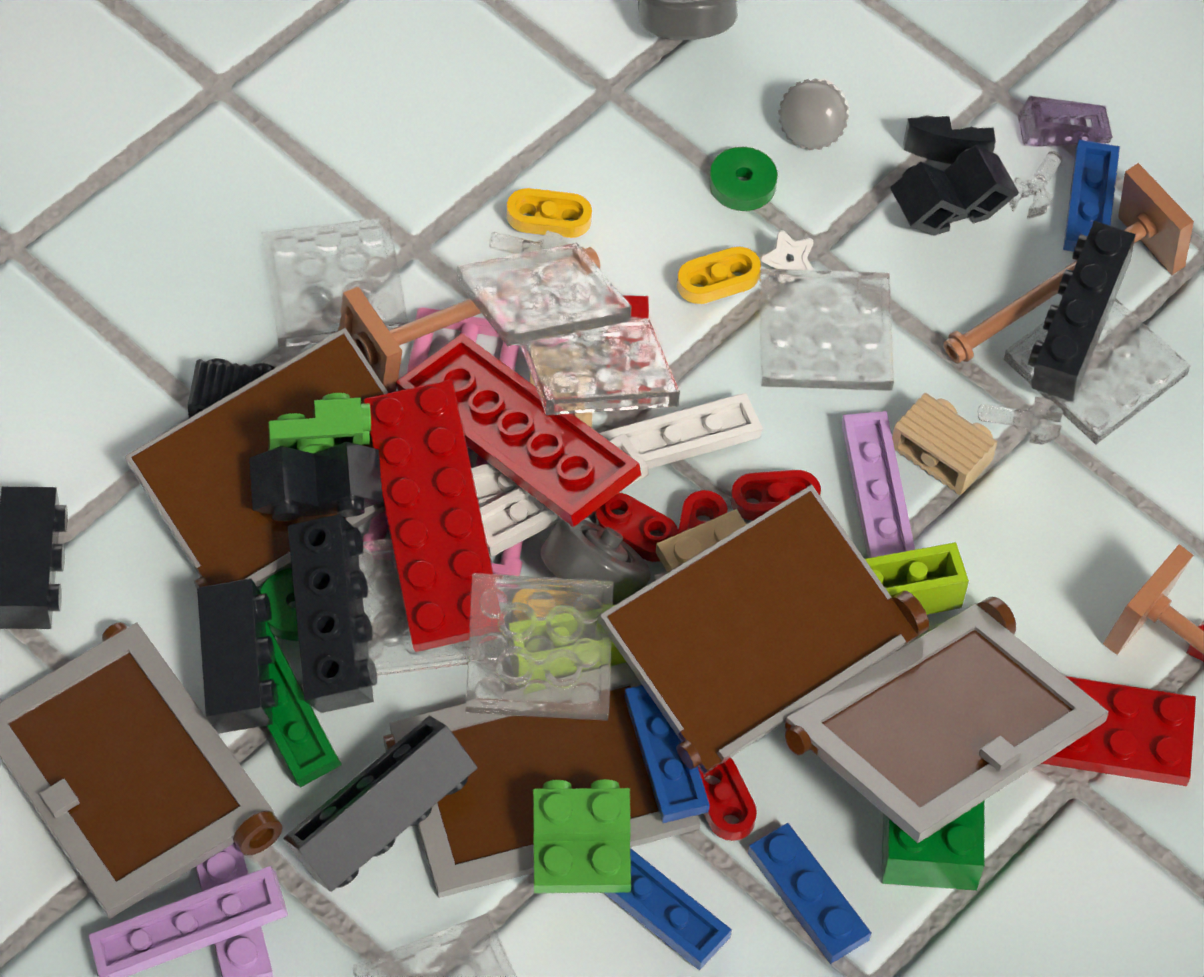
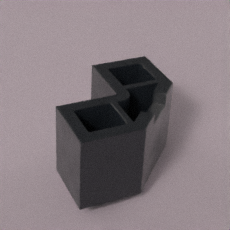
M977 145L960 153L956 161L945 171L920 161L918 164L905 170L902 177L890 187L910 226L934 236L950 231L949 223L969 217L973 224L987 220L1019 194L998 154Z
M345 442L314 454L280 446L249 458L253 511L272 514V519L276 521H291L301 516L341 514L343 517L359 516L365 513V508L383 502L379 449Z

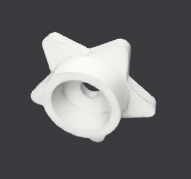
M779 230L776 245L772 250L763 254L760 259L762 262L776 268L778 283L785 285L795 274L808 276L814 274V269L807 258L814 241L812 238L794 240L785 231ZM788 254H792L794 256V259L791 262H788L786 260V256Z

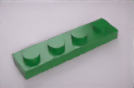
M266 621V636L271 637L275 651V663L269 664V677L274 679L278 692V706L272 707L273 725L267 726L292 775L301 788L341 766L342 763L313 708L305 701L304 691Z

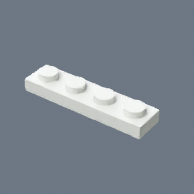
M625 433L610 440L611 443L640 464L641 476L631 484L649 475L647 463ZM521 487L480 508L491 557L556 524L560 519L558 515Z

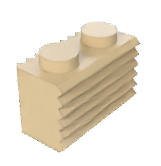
M924 393L917 400L916 404H913L911 409L902 416L900 421H897L892 435L894 449L900 455H905L907 460H912L914 465L920 466L921 470H926L929 475H933L943 485H948L950 490L956 491L957 495H962L992 462L998 442L993 439L991 432L980 423L971 424L957 414L955 407L950 402L941 398L936 400L927 393Z

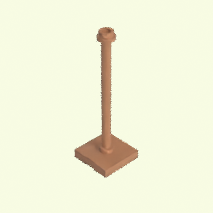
M1137 163L1125 171L1118 218L1127 227L1124 229L1125 231L1136 234L1134 243L1140 240L1168 272L1173 275L1186 266L1194 221L1153 177ZM1077 261L965 334H961L959 331L949 334V339L944 341V348L948 356L957 364L962 361L968 362L974 357L972 349L1058 294L1059 285L1065 270L1073 271Z
M579 247L573 250L572 259L390 331L358 286L343 292L338 331L343 328L347 329L388 393L396 392V381L399 377L402 358L400 345L576 275L585 280L592 278L595 272L600 270V260L593 248L588 247L585 249Z
M1179 544L1127 604L1103 645L1118 655L1149 618L1154 623L1160 620L1204 655V631L1170 606L1172 600L1167 597L1194 555Z

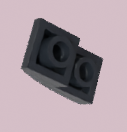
M926 115L918 118H908L903 147L905 151L916 156L953 164L960 153L972 148L974 145L994 152L996 138L994 127L952 129L950 116L933 117Z

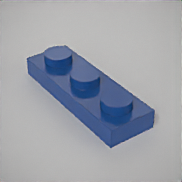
M1078 139L1063 250L1074 252L1080 234L1088 236L1094 221L1111 225L1120 146Z
M643 685L625 689L624 697L662 823L708 813L710 805L698 766L692 770L689 769L677 753L676 746L681 743L679 737Z
M789 823L784 824L749 845L748 855L830 964L870 941L872 932Z
M630 848L631 893L605 894L700 971L731 938L732 929Z

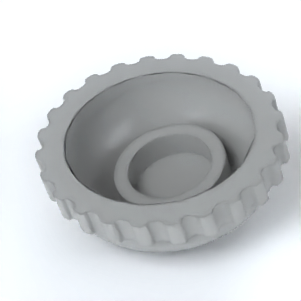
M806 79L803 83L797 82L795 87H790L789 92L783 95L784 99L780 102L781 108L778 110L780 115L779 123L782 125V132L786 133V138L791 139L794 145L798 144L802 149L814 150V148L821 150L824 146L829 147L832 142H837L838 137L844 134L843 129L847 127L846 120L849 118L847 114L848 106L845 104V97L841 96V91L836 90L833 84H828L825 80L813 79L810 81Z

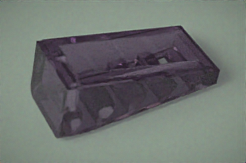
M1029 96L1018 115L1024 146L1077 145L1078 139L1097 143H1110L1113 138L1106 106ZM1086 119H1091L1092 127H1087ZM1070 120H1074L1075 125H1071Z

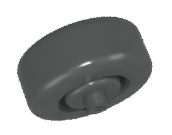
M638 0L639 21L642 27L649 33L667 39L695 40L721 34L734 25L737 19V0Z
M560 518L540 549L541 558L545 565L568 588L605 607L617 605L643 589L651 577L650 568L646 561L623 541V536L609 527L604 529L585 519L573 528Z

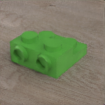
M332 393L323 396L322 400H314L313 418L305 419L303 414L290 413L279 416L276 421H269L268 450L284 446L315 454L345 442L358 445L370 444V404H361V398H350V395L346 393Z
M551 780L543 784V789H534V893H631L630 788H620L619 783L613 780H598L591 784V788L572 789L571 783L567 781Z

